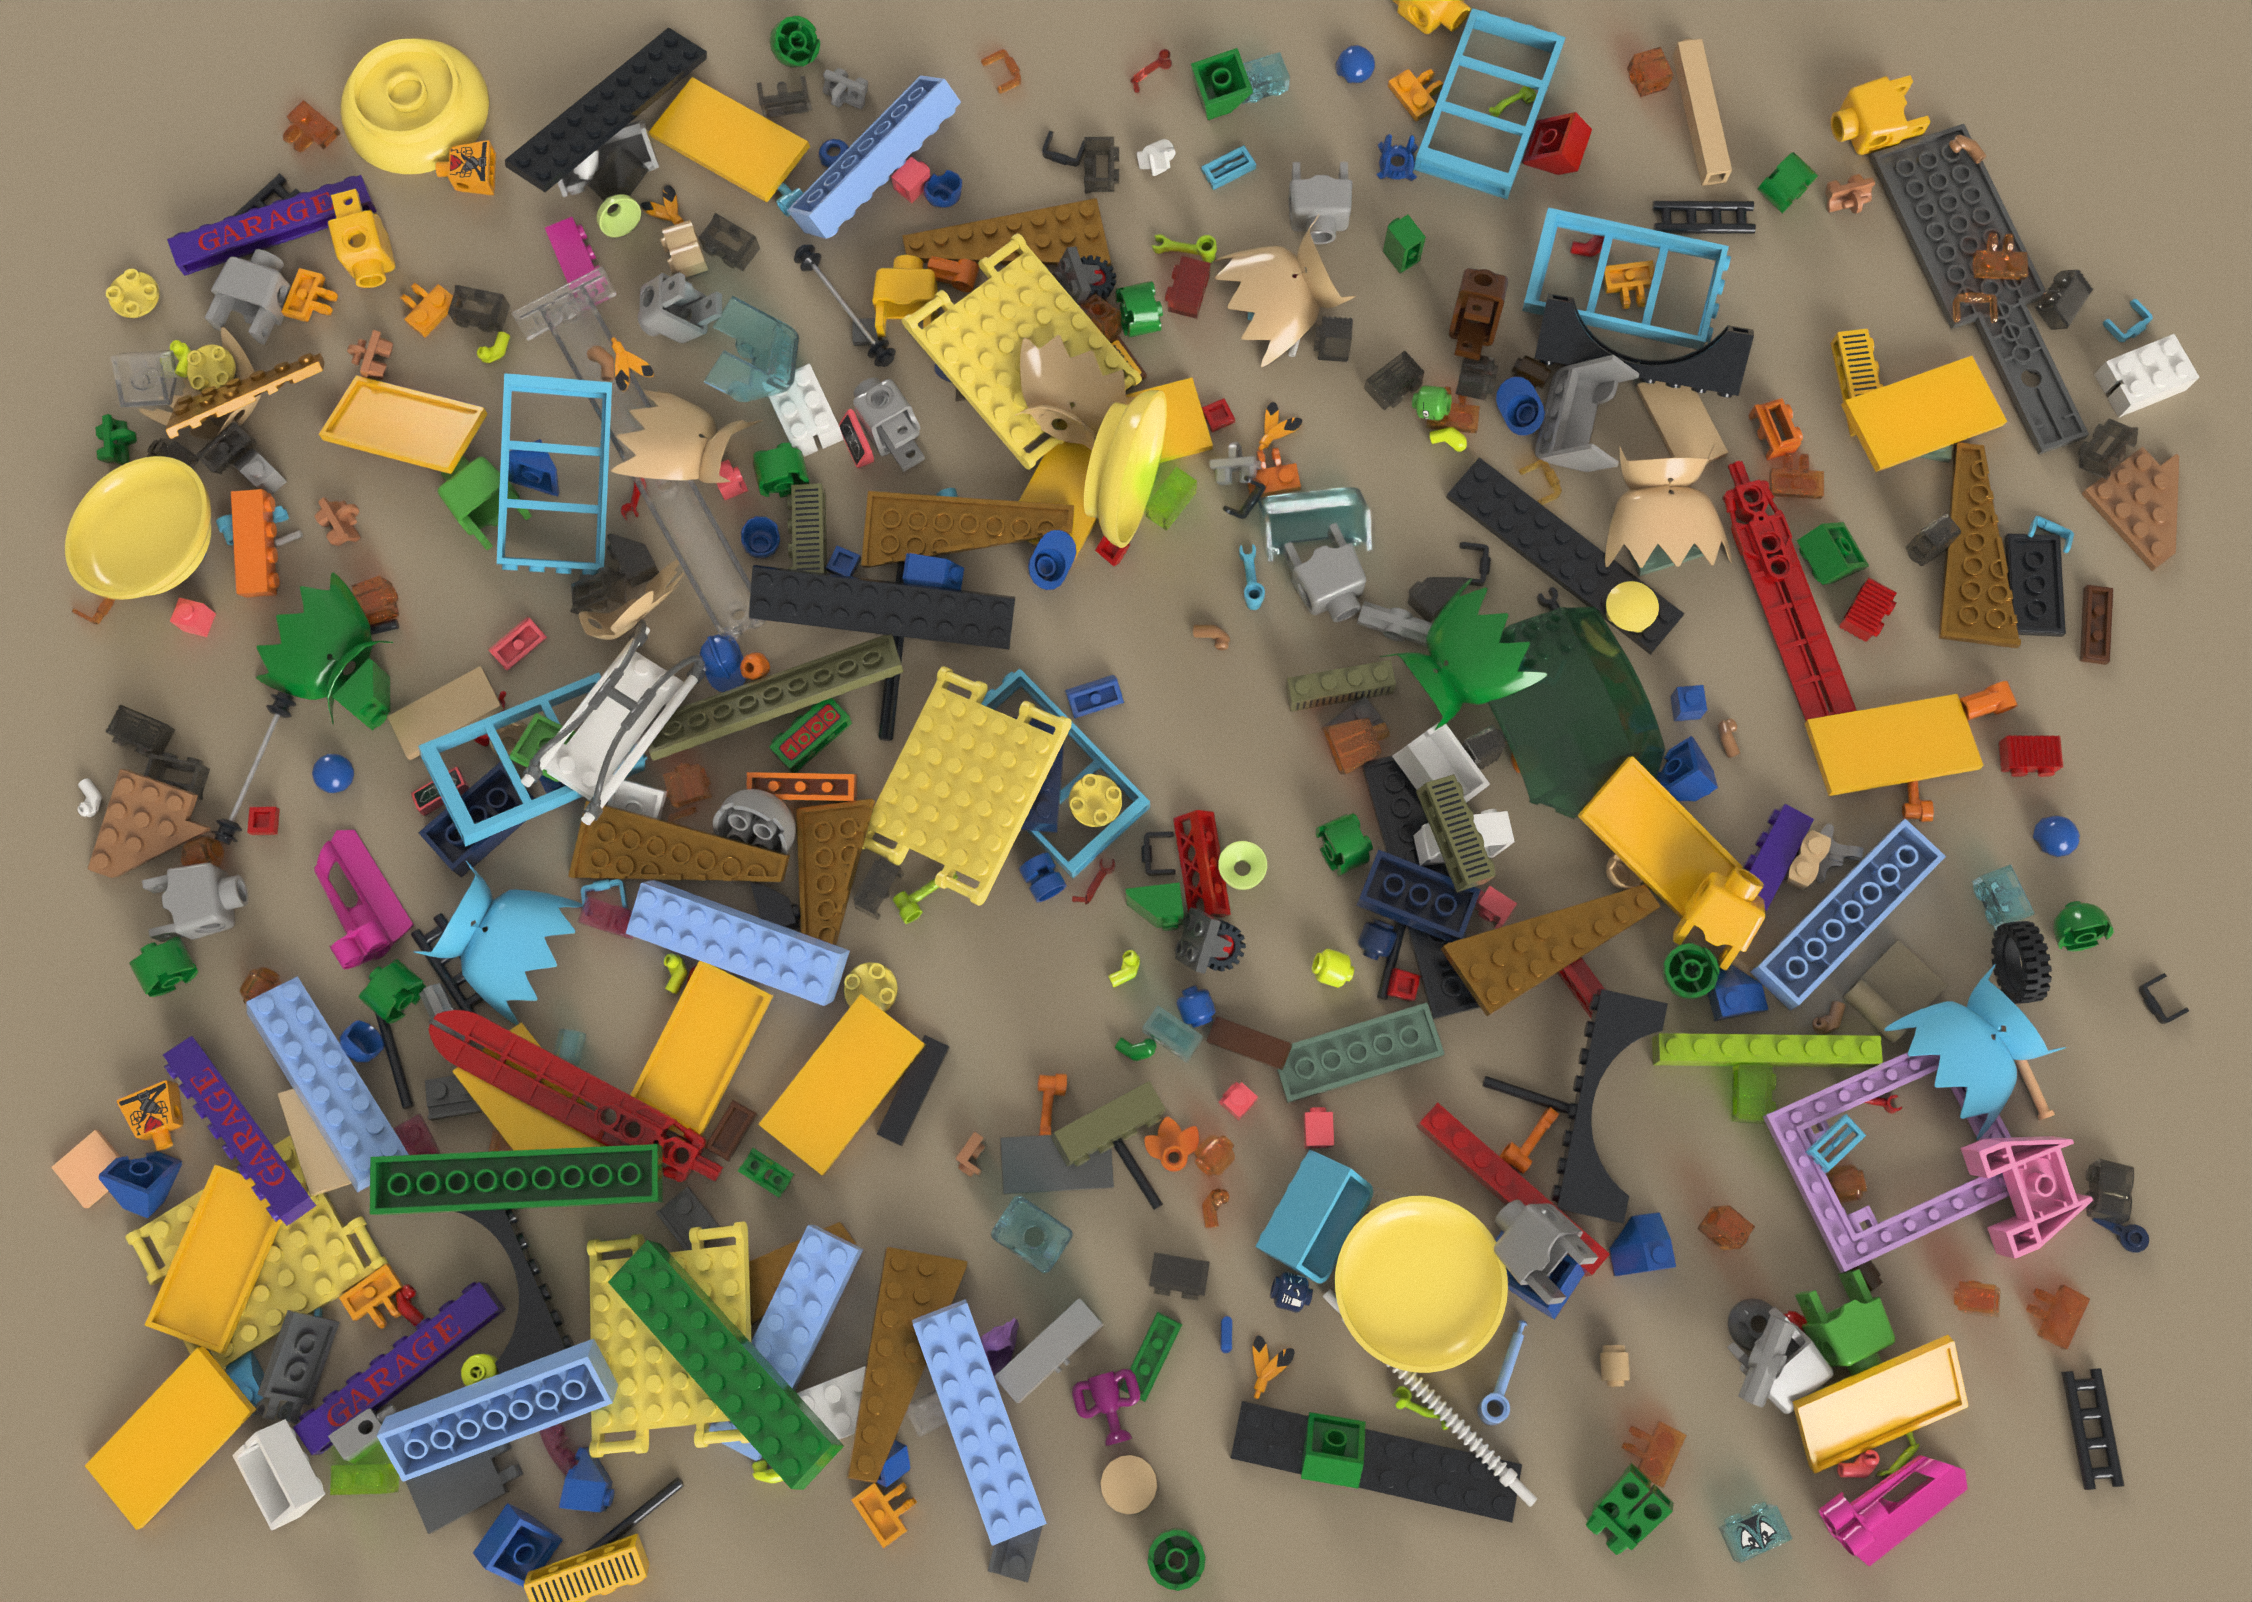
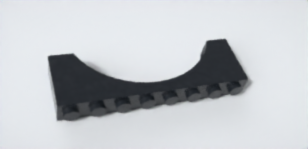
M1548 293L1534 359H1539V362L1546 365H1554L1555 362L1568 366L1614 355L1639 373L1638 378L1642 382L1654 384L1656 381L1665 382V385L1671 388L1687 386L1691 387V390L1695 392L1706 393L1709 390L1717 392V395L1721 397L1731 398L1732 395L1739 396L1754 338L1753 329L1727 325L1711 342L1687 355L1664 360L1639 359L1615 351L1593 335L1580 317L1574 297Z
M1597 989V994H1592L1589 1009L1593 1010L1592 1019L1586 1022L1584 1037L1588 1039L1586 1048H1581L1578 1064L1582 1065L1580 1076H1575L1573 1091L1577 1092L1575 1103L1571 1102L1569 1105L1567 1118L1571 1119L1569 1130L1564 1131L1562 1146H1565L1564 1157H1559L1556 1173L1560 1174L1558 1185L1554 1184L1551 1192V1201H1554V1205L1558 1209L1624 1224L1629 1195L1611 1179L1599 1159L1592 1134L1593 1101L1603 1074L1621 1051L1642 1037L1663 1031L1668 1003L1604 989Z
M515 1209L457 1212L482 1224L498 1239L506 1250L516 1274L519 1291L517 1321L507 1347L495 1363L499 1373L501 1374L575 1346L569 1334L565 1335L561 1325L564 1324V1320L558 1309L554 1310L550 1299L553 1298L548 1284H543L540 1279L541 1267L535 1257L531 1258L527 1248L530 1247V1242L524 1232L520 1233L516 1223L519 1222V1218Z

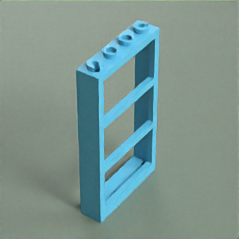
M1472 8L1416 156L1414 170L1508 200L1566 37L1557 35L1555 32L1538 29L1533 25L1515 22L1507 17H1499L1485 10L1480 11ZM1472 29L1552 53L1543 79L1533 78L1464 56L1463 53ZM1459 65L1538 90L1526 126L1446 102ZM1443 111L1522 136L1509 173L1428 148L1441 112Z
M1548 208L1522 311L1544 315L1546 302L1539 301L1557 227L1604 237L1586 311L1578 310L1585 325L1697 350L1702 348L1705 342L1709 343L1711 341L1714 328L1709 326L1711 318L1716 319L1719 304L1715 303L1717 294L1721 295L1723 292L1725 280L1721 279L1723 271L1728 270L1731 256L1727 255L1729 246ZM1613 239L1660 249L1642 323L1594 313ZM1668 251L1715 261L1697 335L1650 325Z
M504 373L497 564L502 565V570L518 571V566H529V571L545 572L546 567L556 568L555 573L571 574L572 569L582 570V575L598 576V571H604L612 382ZM512 391L602 399L600 448L510 441ZM509 450L599 456L598 505L507 499ZM507 508L597 514L595 563L505 557Z
M1018 669L1015 673L1010 672L1002 680L1003 684L996 690L991 689L988 691L981 703L986 707L996 710L1014 692L1022 687L1044 711L1057 717H1067L1021 669ZM1072 722L1068 735L1093 762L1061 790L1060 804L1069 797L1073 785L1087 774H1094L1099 768L1133 801L1126 810L1069 862L1039 831L1026 830L1073 879L1150 809V801Z
M599 672L418 746L420 756L465 847L583 797L568 786H564L531 800L496 730L543 711L546 718L560 724L552 707L590 692L601 678ZM487 734L522 804L474 824L439 753ZM645 754L641 756L626 778L645 770V760H647Z

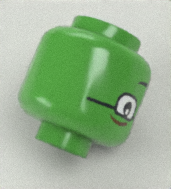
M1425 385L1420 388L1418 393H1414L1412 408L1416 409L1417 415L1421 419L1439 421L1445 415H1449L1452 397L1444 387Z

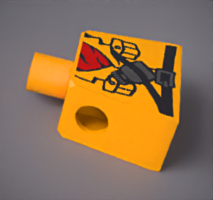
M489 140L453 146L450 148L449 161L436 162L437 176L448 177L455 190L494 195L496 152Z
M164 1080L117 1100L119 1108L137 1139L146 1141L153 1139L157 1151L173 1146L170 1132L182 1127L184 1124L178 1083Z

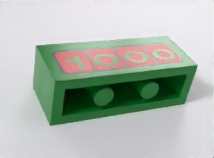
M829 698L817 704H812L811 709L804 716L799 715L791 723V727L785 733L781 732L773 738L769 748L791 773H797L852 724L849 715L832 698Z

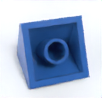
M541 439L534 441L535 443H542ZM509 451V482L558 497L560 492L557 469L548 452Z

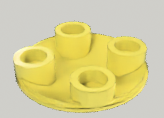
M127 269L124 274L117 277L111 286L107 288L106 296L110 306L116 313L127 318H137L148 314L156 306L159 299V287L156 281L148 274L135 269Z
M210 344L193 350L188 354V380L191 386L199 392L215 386L216 389L226 386L225 384L228 381L234 379L236 365L233 356L227 349L219 345Z
M1635 581L1623 582L1615 586L1609 593L1606 600V616L1609 621L1619 628L1638 633L1644 631L1655 621L1659 611V603L1656 595L1648 586Z
M1087 774L1073 785L1069 794V807L1073 816L1080 823L1090 827L1105 826L1118 816L1122 807V793L1120 788L1108 777Z
M874 962L863 963L855 967L844 980V996L849 1007L852 1006L860 994L864 995L884 1012L896 1000L898 992L896 978L882 964Z

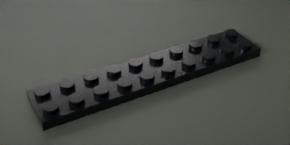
M668 27L505 159V167L543 192H547L707 59V51Z
M1480 457L1447 494L1446 498L1650 655L1683 617L1684 613L1650 588L1657 597L1659 611L1655 621L1649 627L1637 633L1623 630L1609 621L1606 616V600L1611 590L1618 584L1628 581L1646 584L1615 560L1612 561L1609 567H1605L1606 553Z
M754 565L752 567L749 618L883 635L892 634V636L1009 650L1015 596Z
M1392 756L1363 762L1361 766L1386 853L1420 865L1413 835L1422 828V825L1429 822L1416 793V788ZM1445 863L1422 866L1450 877ZM1407 926L1433 1020L1481 1008L1441 950L1444 945L1450 942ZM1466 932L1464 933L1463 939L1467 938Z
M1242 1401L1231 1459L1301 1474L1308 1416ZM1365 1429L1364 1465L1358 1488L1511 1523L1513 1522L1517 1494L1509 1486L1505 1487L1499 1481L1500 1477L1493 1475L1495 1471L1493 1469L1488 1470L1487 1467L1489 1465L1487 1463L1482 1464V1458H1476L1474 1453ZM1500 1459L1501 1463H1507L1506 1467L1508 1469L1512 1468L1518 1474L1517 1478L1520 1480L1522 1464Z

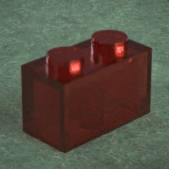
M1185 256L1181 257L1180 264H1175L1173 268V286H1168L1165 295V301L1168 302V312L1198 318L1210 278L1211 263Z

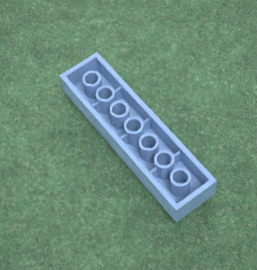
M920 75L788 208V213L804 233L825 239L834 236L839 230L838 227L844 221L852 218L856 213L855 210L862 203L870 200L873 195L872 193L889 180V175L895 169L902 167L906 162V158L912 152L919 150L923 145L922 142L939 129L942 121L955 113V108L961 101L947 81L943 78Z
M1906 819L1902 820L1750 973L1791 1011L1799 1006L1946 856Z
M656 880L641 882L626 934L823 1006L834 1001L850 950Z
M298 976L246 1002L247 1015L357 1192L370 1186V1157L409 1155Z
M816 1225L807 1226L752 1339L753 1346L794 1391H796L864 1250ZM731 1421L711 1424L709 1432L737 1428ZM741 1441L722 1442V1444L755 1461L763 1458L750 1443H742Z
M966 1299L913 1319V1327L991 1545L993 1546L1047 1524Z
M594 1339L386 1416L377 1437L401 1480L404 1482L613 1403L618 1383Z

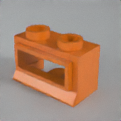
M1783 398L1754 405L1748 416L1750 420L1758 417L1761 424L1757 431L1758 438L1760 440L1766 438L1770 446L1769 451L1765 455L1766 459L1770 460L1796 452L1801 445L1803 436L1801 429L1798 426L1794 427L1791 406L1789 404L1785 405ZM1775 411L1786 437L1785 441H1782L1770 414L1771 412Z

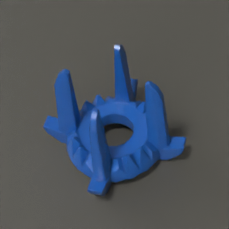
M1388 134L1385 137L1384 143L1380 142L1378 144V148L1382 153L1379 160L1381 171L1376 175L1380 179L1385 177L1398 180L1406 178L1413 181L1417 178L1413 173L1415 165L1413 154L1418 149V146L1414 144L1415 137L1413 135L1409 137L1407 147L1397 146V144L1392 147V135ZM1399 156L1403 158L1404 164L1398 167L1394 166L1391 163V158Z

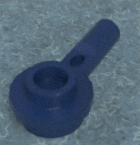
M2096 1211L2092 1217V1221L2116 1234L2117 1240L2125 1250L2139 1253L2148 1247L2149 1235L2143 1227L2136 1224L2124 1227L2099 1211Z

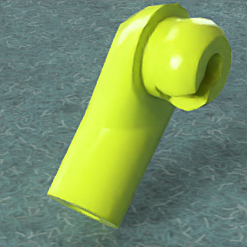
M175 340L170 344V351L174 353L179 361L174 372L176 375L186 378L187 356L191 350L187 344Z
M1454 427L1430 432L1432 444L1445 441L1457 452H1462L1467 447L1466 437Z
M1127 950L1124 952L1121 970L1108 975L1113 988L1136 977L1140 958L1135 951Z
M670 953L664 958V965L668 967L671 974L665 989L677 995L687 977V969L679 955Z

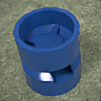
M1047 852L1029 859L1019 867L1025 882L1031 883L1029 889L1036 902L1048 900L1067 887L1060 872L1054 871L1056 865Z

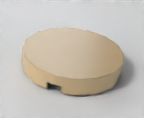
M1134 1455L1119 1456L1112 1460L1103 1471L1100 1482L1101 1492L1106 1503L1115 1511L1124 1514L1139 1513L1147 1508L1155 1498L1157 1490L1156 1474L1151 1465L1143 1458Z

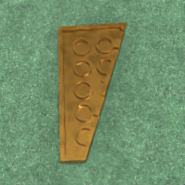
M309 353L299 357L296 362L290 364L288 362L279 363L270 371L258 370L250 374L249 378L240 380V378L232 379L225 384L226 386L217 389L215 386L206 388L201 394L194 397L185 395L175 403L166 432L171 439L178 436V430L189 425L194 429L201 426V423L206 421L210 415H213L214 418L221 417L256 401L255 396L265 391L270 395L278 391L286 381H289L290 384L297 383L323 371L325 361L321 353L316 355Z
M865 799L796 808L801 933L833 945L837 944L875 800Z

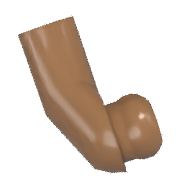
M1957 135L1954 140L1949 142L1950 148L1955 153L1960 152L1963 148L1976 164L1983 161L1987 156L1975 140L1966 136Z
M592 346L587 351V358L601 365V379L603 381H613V356L602 346Z
M1194 625L1193 635L1195 638H1212L1215 640L1214 646L1217 650H1226L1229 647V634L1217 625Z
M1731 718L1726 721L1722 720L1718 725L1721 744L1728 758L1740 754L1732 732L1737 730V724Z
M1832 1001L1829 1014L1820 1018L1818 1016L1813 1020V1030L1818 1034L1825 1035L1839 1029L1846 1005L1838 1001Z

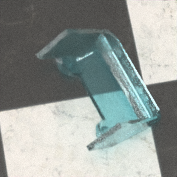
M732 295L722 311V317L716 320L713 328L736 339L735 347L737 352L742 357L751 359L752 363L750 364L724 350L708 373L704 383L732 396L739 402H750L787 392L793 385L799 343L798 333L791 326Z
M1345 487L1262 497L1258 500L1263 547L1268 562L1273 561V555L1283 554L1284 545L1289 542L1296 543L1329 539L1327 536L1329 525L1337 523L1347 544L1352 543L1353 546H1358L1363 542L1367 550H1372L1370 509L1358 488Z

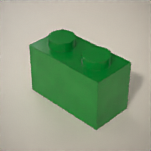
M1409 215L1401 219L1396 218L1387 227L1383 252L1401 274L1420 262L1426 237Z

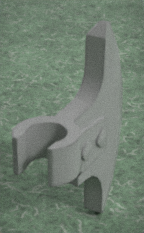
M1829 823L1820 832L1831 838V846L1826 857L1819 863V871L1816 877L1818 883L1825 881L1826 872L1829 868L1842 867L1844 858L1861 861L1863 854L1862 847L1836 843L1833 839L1834 826Z

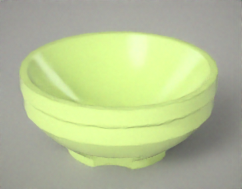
M619 194L608 197L598 209L596 216L598 226L609 237L624 236L630 233L639 223L641 209L638 203L628 195ZM612 204H618L616 211L607 213L608 208Z
M1237 841L1228 845L1222 851L1218 862L1219 872L1222 879L1229 886L1239 890H1247L1255 887L1263 880L1267 871V859L1262 849L1256 844L1248 841ZM1240 861H1244L1250 866V872L1245 876L1238 875L1234 870V866Z

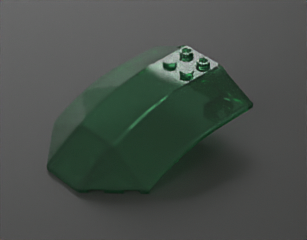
M1561 607L1504 628L1499 643L1530 642L1518 671L1543 672L1547 674L1542 680L1525 689L1487 702L1512 750L1525 783L1530 803L1535 805L1544 804L1554 808L1555 812L1575 819L1622 763L1631 756L1657 779L1665 752L1657 720L1631 662L1595 607Z

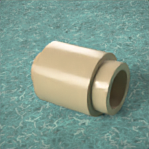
M1603 1345V1353H1600L1601 1381H1607V1387H1625L1624 1381H1630L1629 1353L1625 1351V1345Z

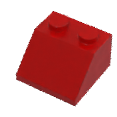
M1577 112L1537 120L1522 163L1556 175L1578 172L1592 128Z

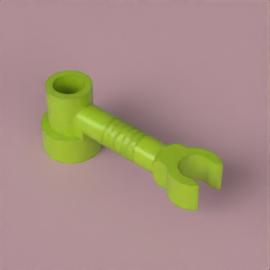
M1157 234L1155 235V241L1162 242L1163 244L1161 246L1152 245L1153 251L1157 254L1169 251L1200 255L1205 263L1213 262L1217 252L1216 240L1210 235L1201 236L1196 244H1186L1171 241V239Z
M955 872V874H954V876H953L954 879H957V878H958L956 872ZM935 878L910 895L903 891L892 899L900 911L899 916L905 924L911 923L921 916L923 911L917 902L940 888L935 884Z

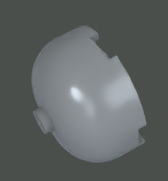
M759 789L740 790L723 802L713 818L715 835L748 843L755 834L757 837L752 845L787 854L795 839L796 825L790 809L781 799L767 791Z

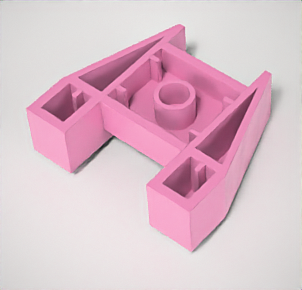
M2055 1136L1984 1138L1961 1148L1969 1175L1990 1178L2000 1173L2003 1174L2016 1213L2014 1217L1987 1227L1996 1254L2016 1259L2041 1248L2093 1201L2091 1196L2075 1193L2061 1148L2074 1144L2073 1139Z

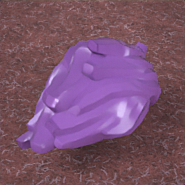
M1015 1318L1011 1322H1006L1003 1326L994 1327L991 1331L980 1337L993 1376L1001 1371L1012 1359L1019 1328V1322Z

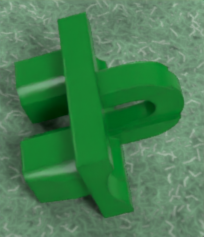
M110 414L103 415L102 424L95 427L96 436L104 442V447L97 450V459L105 463L115 462L124 465L129 462V445L137 442V433L128 430L126 421L116 420Z
M755 1148L751 1149L748 1157L738 1169L739 1173L778 1198L782 1196L795 1176L794 1173ZM772 1169L773 1172L768 1180L764 1178L767 1170Z

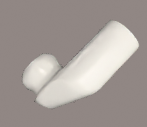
M86 778L78 784V787L86 796L85 801L78 806V813L83 817H92L98 813L102 795L91 779Z

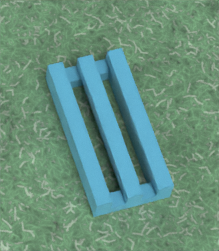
M1245 145L1202 166L1201 172L1203 175H1206V180L1208 183H1211V188L1215 190L1256 169V163ZM1242 155L1245 156V157H1243V158H1241V159H1239V160H1237V161H1235V162H1231V163L1225 165L1223 168L1217 170V171L1214 172V173H1211V172H1210V171H1212V170H1214V169H1216V168H1218V167H1220V166H1222V165H1224V164H1226V163H1228V162H1230V161H1232V160H1234V159H1236V158H1238V157H1240V156H1242Z
M1846 1114L1833 1124L1805 1152L1809 1156L1811 1155L1814 1158L1813 1161L1816 1164H1820L1821 1170L1826 1173L1866 1135ZM1846 1123L1848 1127L1819 1153L1817 1150ZM1854 1132L1856 1136L1827 1162L1824 1158L1848 1135Z

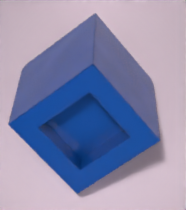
M894 1440L876 1483L888 1487L910 1470L907 1445Z

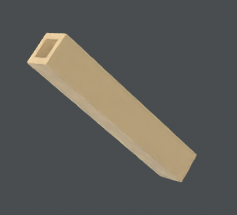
M1685 39L1677 43L1673 53V60L1701 184L1705 186L1726 183L1732 167L1702 39Z

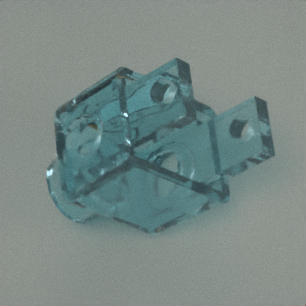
M1015 1196L992 1229L991 1236L997 1243L1038 1271L1048 1273L1072 1239L1073 1232L1069 1227L1026 1198ZM1032 1227L1040 1228L1044 1233L1043 1243L1037 1247H1031L1025 1241V1234Z

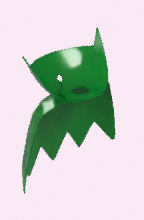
M332 572L329 590L305 586L300 587L304 613L279 614L276 616L281 644L257 645L256 648L269 673L258 675L256 679L273 689L292 696L309 700L327 697L332 724H334V698L332 696L370 657L373 645L379 642H393L372 641L368 619L357 599L343 580ZM332 654L333 659L328 660L327 656ZM350 661H354L356 663L354 670L350 674L344 675L343 669Z
M1472 578L1453 595L1428 630L1426 644L1429 655L1407 652L1380 656L1398 655L1419 681L1443 717L1435 730L1450 721L1460 711L1463 703L1478 705L1494 701L1525 689L1547 676L1543 672L1518 671L1530 642L1499 643L1509 615L1508 613L1478 615L1488 588L1485 587L1461 595ZM1445 660L1448 661V665H1444Z

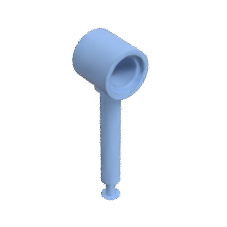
M1524 1320L1517 1321L1519 1326L1517 1332H1513L1493 1393L1490 1392L1478 1404V1416L1487 1425L1501 1423L1510 1413V1405L1504 1395L1524 1335H1522L1524 1326H1528ZM1488 1402H1495L1499 1405L1500 1415L1498 1417H1493L1488 1413Z

